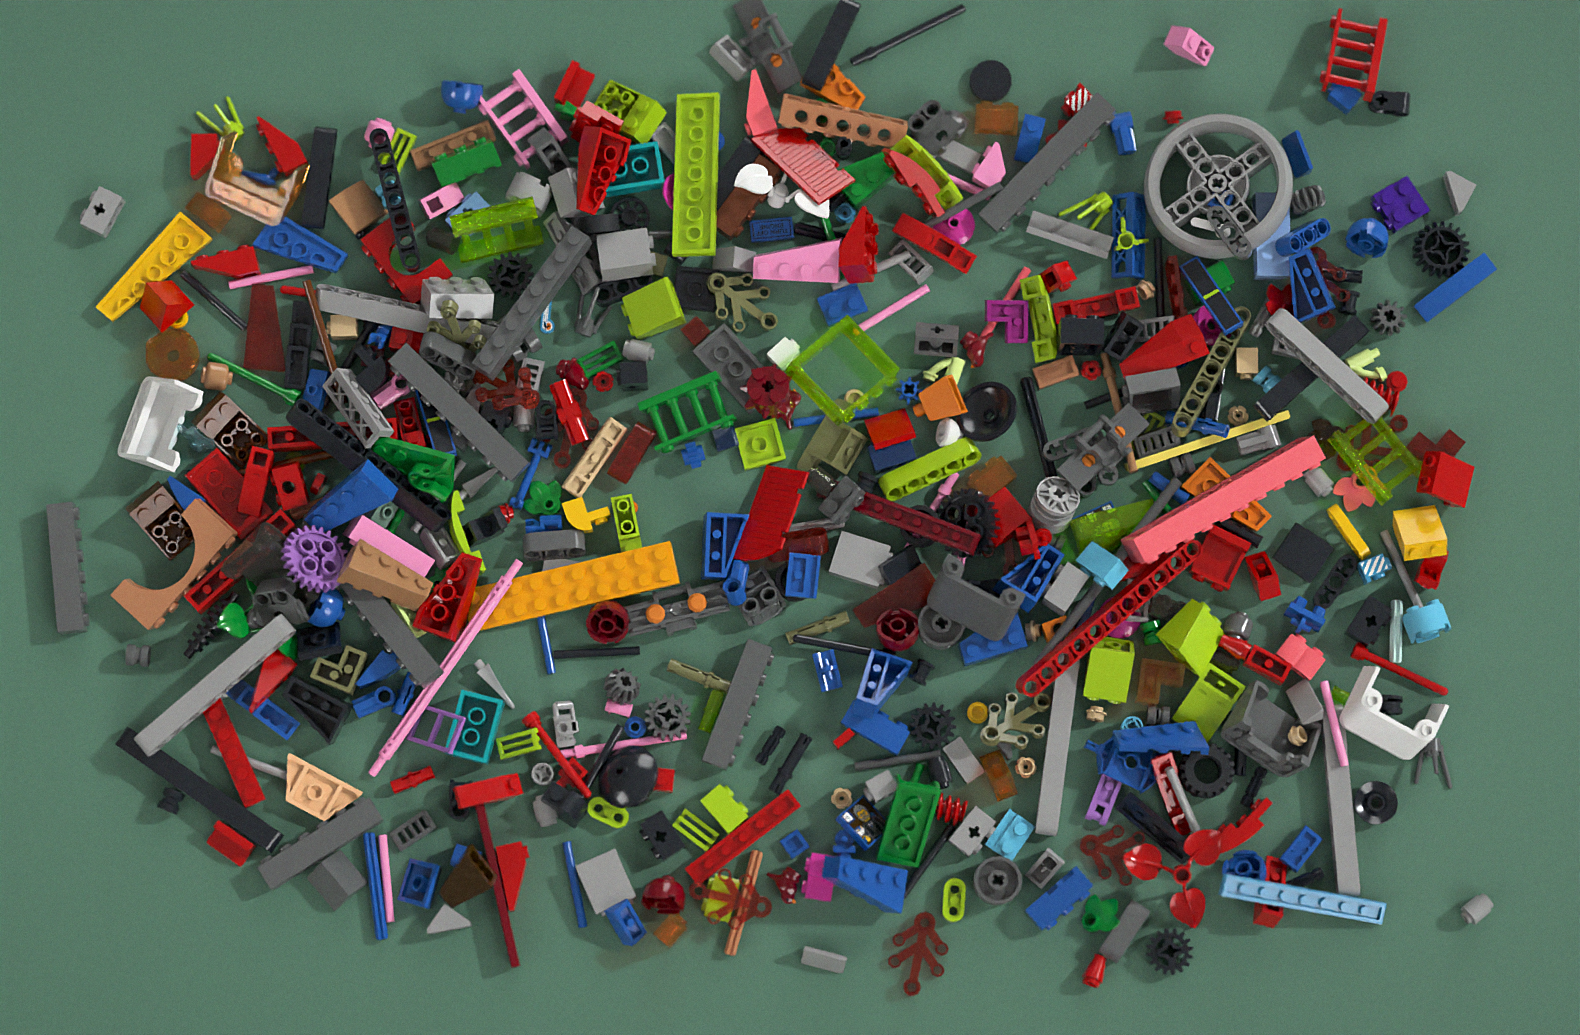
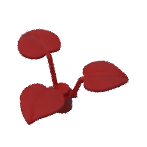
M1203 829L1190 834L1186 838L1183 848L1191 857L1186 865H1177L1173 869L1159 864L1162 859L1161 852L1156 846L1147 843L1140 844L1125 853L1123 860L1128 870L1141 880L1155 879L1158 875V868L1172 874L1175 881L1182 884L1183 892H1177L1172 896L1170 900L1171 913L1179 921L1191 928H1196L1204 915L1206 902L1203 893L1199 889L1191 888L1187 891L1186 883L1191 879L1189 868L1193 859L1201 866L1211 865L1218 859L1221 851V833L1217 830Z

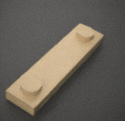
M608 417L561 487L576 498L582 497L627 431V428L612 417Z

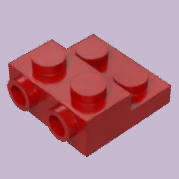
M586 101L583 107L579 106L573 115L576 119L572 122L569 131L572 132L571 138L580 143L584 126L602 127L620 134L624 121L595 104Z

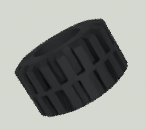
M1214 743L1208 744V755L1200 754V751H1190V754H1184L1179 762L1178 776H1180L1181 785H1184L1186 792L1189 791L1192 796H1198L1200 799H1210L1220 795L1233 781L1232 778L1235 770H1233L1234 762L1231 761L1230 754H1227L1223 747H1218ZM1203 758L1212 760L1217 765L1219 771L1217 779L1209 784L1200 782L1194 774V765Z

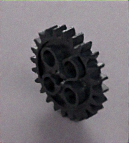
M961 488L960 491L954 490L953 496L946 495L948 502H940L943 509H936V511L940 513L939 518L941 520L976 532L977 528H979V534L981 535L973 555L949 546L945 547V551H951V555H959L960 558H965L966 556L967 558H973L974 555L981 556V551L987 552L988 548L986 545H994L991 538H998L994 530L1000 529L999 526L995 525V522L1001 519L995 517L999 510L992 509L995 502H988L989 495H983V491ZM975 507L978 509L976 516L974 515ZM956 510H958V517H957V518H955V511H956Z

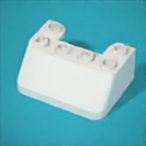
M146 377L140 386L121 438L118 455L158 470L175 472L180 464L179 453L172 450L177 442L179 428L184 422L185 412L194 411L200 407L204 392L175 379Z

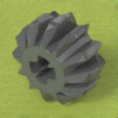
M1308 186L1292 193L1290 207L1294 214L1297 215L1313 212L1325 205L1326 196L1321 186Z
M1385 300L1384 305L1379 302L1376 305L1377 309H1372L1371 313L1375 316L1371 317L1370 321L1377 322L1373 329L1375 330L1380 327V335H1383L1385 330H1387V335L1392 336L1393 331L1398 334L1401 331L1400 327H1405L1406 323L1403 320L1407 318V314H1400L1404 307L1396 308L1397 301H1394L1391 306L1390 301ZM1387 314L1391 315L1390 322L1386 321Z
M624 667L620 670H613L604 681L603 689L607 691L606 697H612V703L618 701L620 706L624 703H631L640 692L641 684L637 682L638 676H633L632 670L626 672Z

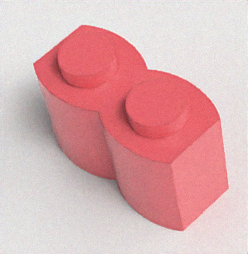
M1291 633L1274 655L1281 658L1282 661L1292 664L1291 669L1303 679L1310 681L1325 662V659L1322 657L1324 654L1316 647H1308L1305 644L1307 642L1306 639L1297 633L1293 635Z

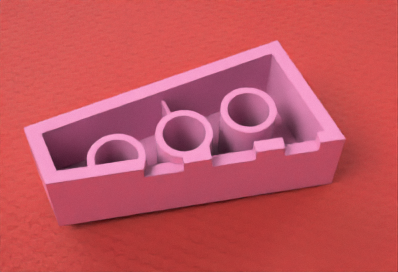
M842 238L758 254L754 257L753 279L838 283L840 281L839 246L841 245Z
M363 515L352 519L343 533L344 536L350 539L349 543L353 546L359 539H362L423 577L426 576L435 561Z

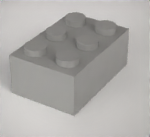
M430 277L429 279H422L420 304L429 318H443L440 308L445 300H452L458 304L459 308L456 318H492L494 293L482 278L472 277L471 280H463L459 277H451L450 280H443L439 277Z

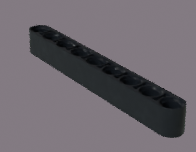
M298 399L286 414V420L290 425L352 472L368 459L398 488L392 502L428 530L439 532L451 518V512L445 505L428 492H423L413 487L407 476L370 448H365L361 441L308 401Z
M127 726L115 745L270 853L274 851L284 837L282 833L163 750L159 749L153 755L147 756L134 740L138 733Z

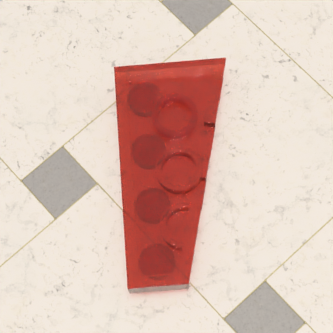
M1177 255L1168 256L1164 268L1172 314L1176 320L1188 315V312L1183 303L1184 289L1181 286V272Z
M252 284L244 369L285 372L284 349L274 286Z
M922 563L892 585H888L852 609L863 628L877 624L879 616L889 609L899 611V608H905L913 611L925 607L935 578L926 564Z

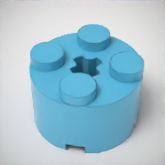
M1439 599L1426 603L1427 606L1421 608L1413 606L1406 610L1407 613L1403 615L1402 621L1411 644L1415 640L1417 643H1422L1440 636V631L1444 630L1447 633L1452 629L1443 604L1439 602Z

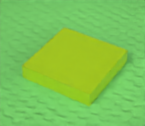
M775 418L735 428L745 471L786 460Z

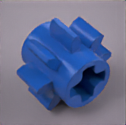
M911 377L905 383L900 380L899 383L902 387L896 388L895 391L901 393L898 400H907V405L913 399L918 402L916 394L922 391L917 389L919 381L914 383L911 381ZM905 387L908 389L913 388L912 395L910 393L905 394Z
M695 441L686 443V449L681 450L685 466L691 464L692 469L701 467V461L706 460L702 445L696 446Z

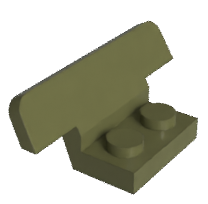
M842 399L834 400L798 461V470L809 472L808 477H812L821 460L847 475L868 440L866 436L843 423L853 407L851 403Z

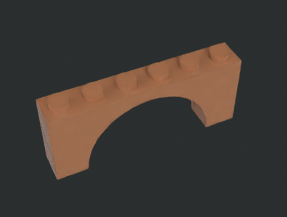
M194 499L181 514L189 524L195 541L194 559L185 576L176 584L161 590L145 588L131 579H124L110 595L148 630L158 629L165 622V615L176 610L181 597L193 588L192 585L196 580L201 581L208 573L206 569L211 564L215 565L222 557L220 553L225 548L229 549L236 541L234 537L238 533L201 499Z

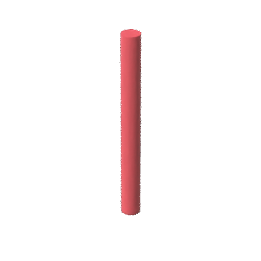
M1023 267L1003 300L1014 299L1021 288L1020 279L1027 278L1031 272L1029 268ZM988 322L979 337L992 332L998 322Z

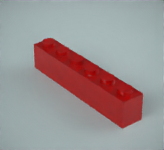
M387 418L386 420L394 430V433L389 438L399 440L397 419ZM336 422L359 440L348 422ZM293 426L267 427L268 449L274 451V453L322 449ZM366 427L365 436L369 439L373 432L369 427Z
M281 509L278 510L187 592L184 597L202 615L294 532L297 526Z

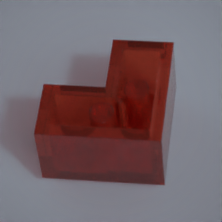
M1448 429L1440 440L1434 444L1419 431L1402 452L1422 467L1426 451H1442L1454 457L1466 442L1452 430Z

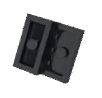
M1295 523L1272 558L1287 570L1294 572L1305 582L1311 583L1334 548L1305 527Z

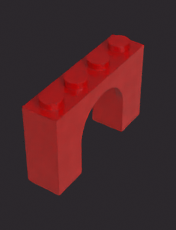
M403 216L395 220L397 225H403L406 222V218ZM390 218L360 239L363 244L361 247L368 258L372 256L375 259L374 266L381 274L383 272L386 273L389 277L386 281L393 290L398 289L401 292L400 299L402 301L421 305L422 279L439 277L443 280H450L451 277H454L440 258L415 275H404L396 271L391 265V254L397 244ZM412 223L413 231H415V226Z

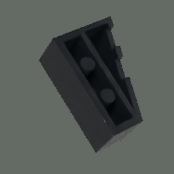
M298 675L291 677L282 694L329 745L335 743L353 708L351 703Z

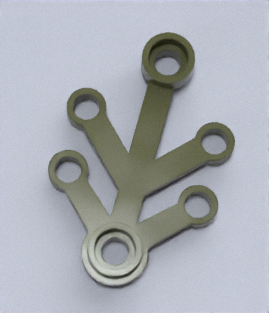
M713 273L707 280V288L715 294L717 307L715 317L718 320H724L728 316V309L724 304V295H726L731 300L734 320L732 330L734 332L741 333L745 329L741 307L758 319L760 326L764 330L770 331L776 327L778 319L775 314L771 312L763 313L746 300L759 298L760 300L768 299L770 296V289L768 287L762 286L759 289L736 292L729 286L742 285L743 287H750L753 283V276L746 273L742 276L726 278L721 273ZM744 277L750 279L749 284L743 282ZM719 281L721 286L715 287L713 282ZM765 290L767 296H761L760 291ZM723 310L725 312V316H719L718 311ZM769 319L772 325L767 326L764 321ZM741 323L742 329H736L735 324Z
M452 300L443 301L440 313L444 319H447L451 331L442 327L436 321L428 322L426 331L436 332L473 353L477 349H482L487 341L483 335H476L470 345L465 343L472 334L480 332L481 323L477 320H470L468 326L461 332L456 319L459 308L458 304Z
M1013 692L1008 693L1005 697L1006 711L1004 722L997 726V717L1000 716L1001 706L997 703L990 704L988 707L989 722L988 726L981 730V741L987 746H995L1000 742L1014 744L1017 749L1022 750L1026 748L1028 738L1025 735L1013 736L1004 733L1012 730L1030 733L1036 739L1042 738L1045 732L1043 725L1021 722L1037 712L1049 710L1051 705L1050 696L1045 693H1039L1035 696L1032 705L1014 716L1018 696ZM1008 698H1013L1015 701L1010 702ZM991 709H997L998 712H992ZM1039 729L1041 733H1036L1034 730ZM1018 740H1022V741H1024L1025 743H1024V744H1020V743H1018Z

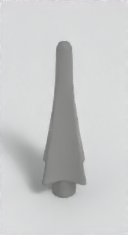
M495 466L478 477L462 484V490L459 492L461 500L467 496L471 499L499 469Z
M481 659L475 662L474 665L479 670L476 673L499 694L511 709H514V704L503 690L489 663L485 665Z

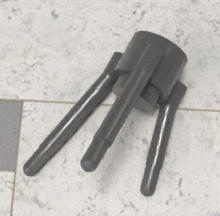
M596 287L586 317L583 316L582 319L584 303L582 291L579 298L577 318L574 327H576L575 332L589 338L592 333H597L599 326L611 310V306H608L595 325H593L594 320L590 319L600 291L599 287Z
M1433 738L1420 751L1414 783H1419L1424 754L1426 753V757L1433 758L1435 775L1439 773L1437 757L1440 756L1448 788L1452 789L1441 739Z

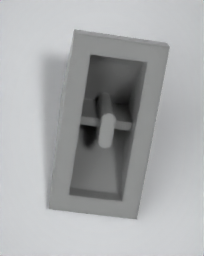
M1447 171L1443 175V180L1454 214L1458 216L1464 210L1476 184L1452 171Z
M736 246L717 248L716 255H713L712 269L724 272L753 274L756 252Z
M1048 848L1025 876L1042 889L1065 861Z
M444 904L427 928V934L472 927V923Z

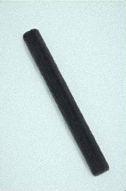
M1024 377L1020 380L1045 477H1057L1054 462L1046 460L1043 456V448L1049 441L1032 378ZM1049 446V451L1047 452V454H1052V453H1051L1050 446Z

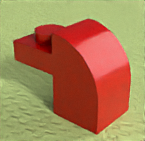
M1447 551V555L1422 558L1414 581L1426 589L1432 588L1437 590L1441 573L1448 560L1449 551Z

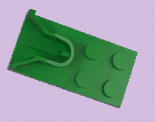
M379 437L371 446L372 451L407 476L413 487L432 494L440 499V502H445L454 489L455 455L389 437Z
M895 774L897 785L875 856L876 860L918 868L941 789L938 781L925 785L904 781L900 774Z

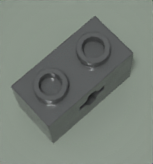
M542 128L527 139L542 165L551 176L566 168H573L554 137L545 128Z
M916 322L914 354L957 357L959 326Z

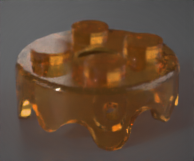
M167 328L163 333L160 331L155 337L147 341L146 363L156 377L183 381L194 374L198 368L200 350L197 342L187 331L181 328ZM171 351L179 352V358L174 362L168 360V354Z

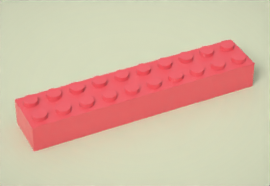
M1314 436L1299 437L1121 539V542L1132 563H1152L1159 558L1158 555L1160 553H1169L1177 548L1176 544L1182 541L1186 543L1194 539L1195 533L1208 531L1213 527L1212 523L1217 521L1223 522L1231 517L1230 513L1236 510L1240 512L1249 507V502L1265 498L1267 496L1266 492L1281 489L1285 486V481L1290 479L1291 481L1303 476V471L1307 469L1310 471L1321 465L1320 461L1324 460L1325 456Z

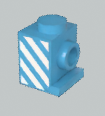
M1383 553L1357 564V570L1364 585L1371 582L1370 578H1373L1375 581L1385 577V572L1392 569L1388 557H1384Z

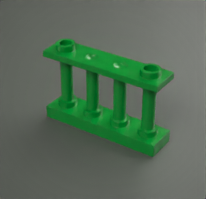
M717 371L637 403L641 412H647L651 416L661 444L654 446L657 452L669 453L674 450V446L720 427L722 430L730 428L734 425L733 422L737 421V417L734 414L727 415L717 389L718 383L722 381ZM704 388L709 390L720 418L710 424L707 422L697 396L699 394L698 391ZM685 396L690 399L700 428L688 432L677 404L679 402L678 399ZM663 405L670 407L680 432V436L671 440L667 437L658 413V407Z

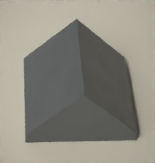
M341 850L322 861L307 877L334 911L368 884L366 879Z

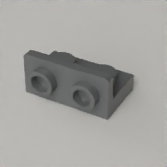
M844 476L818 509L830 518L834 524H843L849 519L851 510L863 502V496L866 492L849 477Z

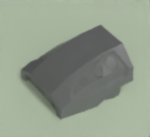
M764 566L759 567L758 571L747 577L745 587L746 600L743 604L738 605L749 626L763 624L778 615L786 606L785 600Z

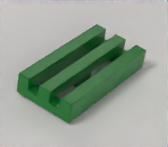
M613 340L577 359V362L584 370L585 377L589 379L597 375L598 372L604 371L623 361L624 357ZM612 347L614 348V351L584 366L583 363ZM615 355L618 356L617 358L601 365L600 367L590 372L587 371L588 369L602 363L603 361Z

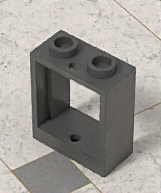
M1176 368L1125 376V385H1122V406L1125 407L1130 403L1140 415L1179 408L1181 385Z

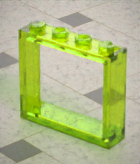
M847 314L791 361L784 372L839 426L843 422L846 424L850 422L856 415L854 412L858 409L860 411L864 410L870 403L868 400L872 397L874 399L878 398L884 391L882 388L886 385L889 387L897 381L896 375L901 369ZM842 334L884 375L879 382L844 412L801 369Z

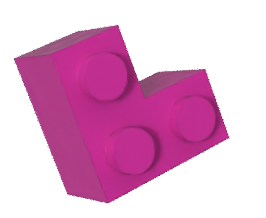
M812 853L811 858H806L805 872H809L808 880H803L801 893H805V899L831 902L833 883L822 878L824 857L830 855Z

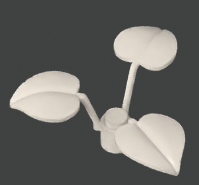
M748 164L740 170L735 179V187H741L757 194L768 193L767 201L774 208H781L784 202L788 203L795 196L796 204L804 211L828 219L829 199L818 205L801 189L788 196V188L784 185L787 178L785 173L781 183L773 187L772 176H768V171L764 166Z

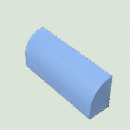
M1255 192L1253 195L1252 213L1259 222L1269 212L1276 192ZM1290 206L1277 231L1262 245L1253 250L1254 280H1278L1290 277L1289 257L1291 255L1282 257L1275 249L1276 240L1290 232Z

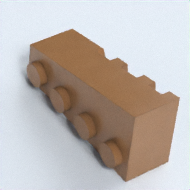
M359 539L348 552L336 581L342 584L345 582L353 584V588L360 591L366 589L373 592V596L379 598L382 596L390 599V602L416 611L428 598L433 582L362 539Z

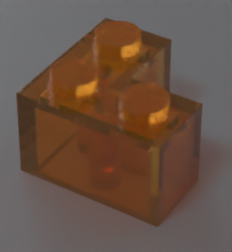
M1142 658L1139 666L1135 704L1157 706L1159 704L1161 686L1181 688L1183 686L1185 664Z

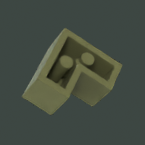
M346 645L338 665L318 657L310 678L353 696L356 689L355 683L361 677L369 655L366 652Z

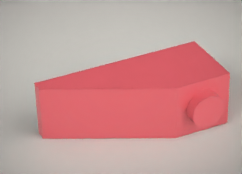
M756 69L752 70L746 114L747 123L744 124L747 135H752V138L777 129Z

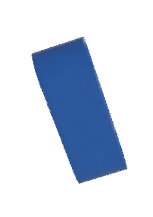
M1325 218L1305 222L1276 240V252L1284 257L1307 249L1330 234V223Z

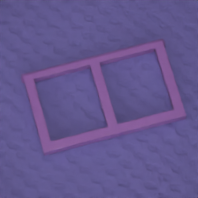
M427 705L426 710L438 713L428 742L414 737L422 714L409 731L406 739L452 754L466 718ZM444 716L459 720L448 748L433 744Z

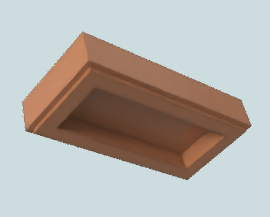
M1072 355L1032 369L1039 390L1080 375Z

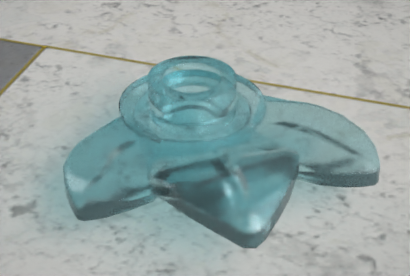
M177 424L178 432L188 440L190 448L195 452H206L207 449L215 447V441L200 434L195 426L187 429L182 424Z

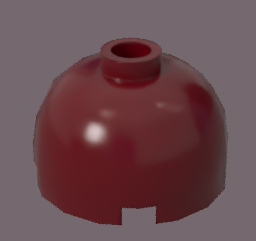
M612 600L598 602L587 615V632L595 641L602 644L613 641L617 643L625 638L628 632L629 615L626 609L618 602Z
M899 608V611L889 609L877 619L876 632L880 643L887 649L904 651L912 647L917 641L919 635L918 618L912 611L905 608Z
M664 875L651 880L646 885L641 903L648 910H651V907L657 908V913L677 915L680 914V910L682 912L684 910L686 895L684 888L679 882L675 881L672 876Z

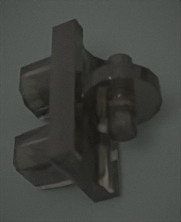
M1156 593L1150 598L1148 613L1153 619H1163L1169 622L1186 603L1183 601L1177 602L1166 594Z

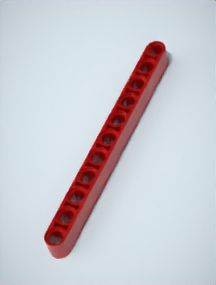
M1193 539L1186 543L1182 541L1176 544L1177 548L1163 554L1020 676L1016 681L1017 691L1029 697H1035L1195 561L1202 553L1201 543ZM1188 544H1191L1192 551L1188 554L1186 548ZM1175 557L1176 565L1172 568L1170 562ZM1157 571L1160 572V579L1158 581L1154 577ZM1143 584L1144 592L1140 595L1138 589ZM1127 598L1128 606L1124 609L1122 603ZM1111 612L1112 620L1107 622L1106 616ZM1092 626H1095L1096 633L1091 636L1090 629ZM1079 639L1080 647L1075 650L1074 642ZM1063 653L1064 660L1059 664L1058 656ZM1047 667L1048 673L1043 678L1041 672L1043 668ZM1028 681H1031V689L1026 691L1025 685Z

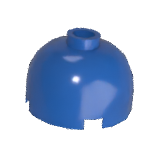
M442 81V99L447 106L454 108L453 112L466 113V109H473L480 103V97L483 95V85L459 81Z
M1362 218L1355 221L1348 229L1345 237L1347 241L1346 246L1350 251L1361 257H1365V254L1372 255V258H1378L1386 252L1389 234L1386 227L1377 219Z
M335 588L334 590L329 589L326 593L323 590L316 593V600L314 604H311L308 611L310 620L307 622L318 627H328L333 625L337 619L341 621L346 609L343 608L344 600L339 590Z
M1242 850L1233 854L1234 857L1229 861L1226 859L1223 864L1222 874L1226 873L1266 880L1265 862L1255 851Z

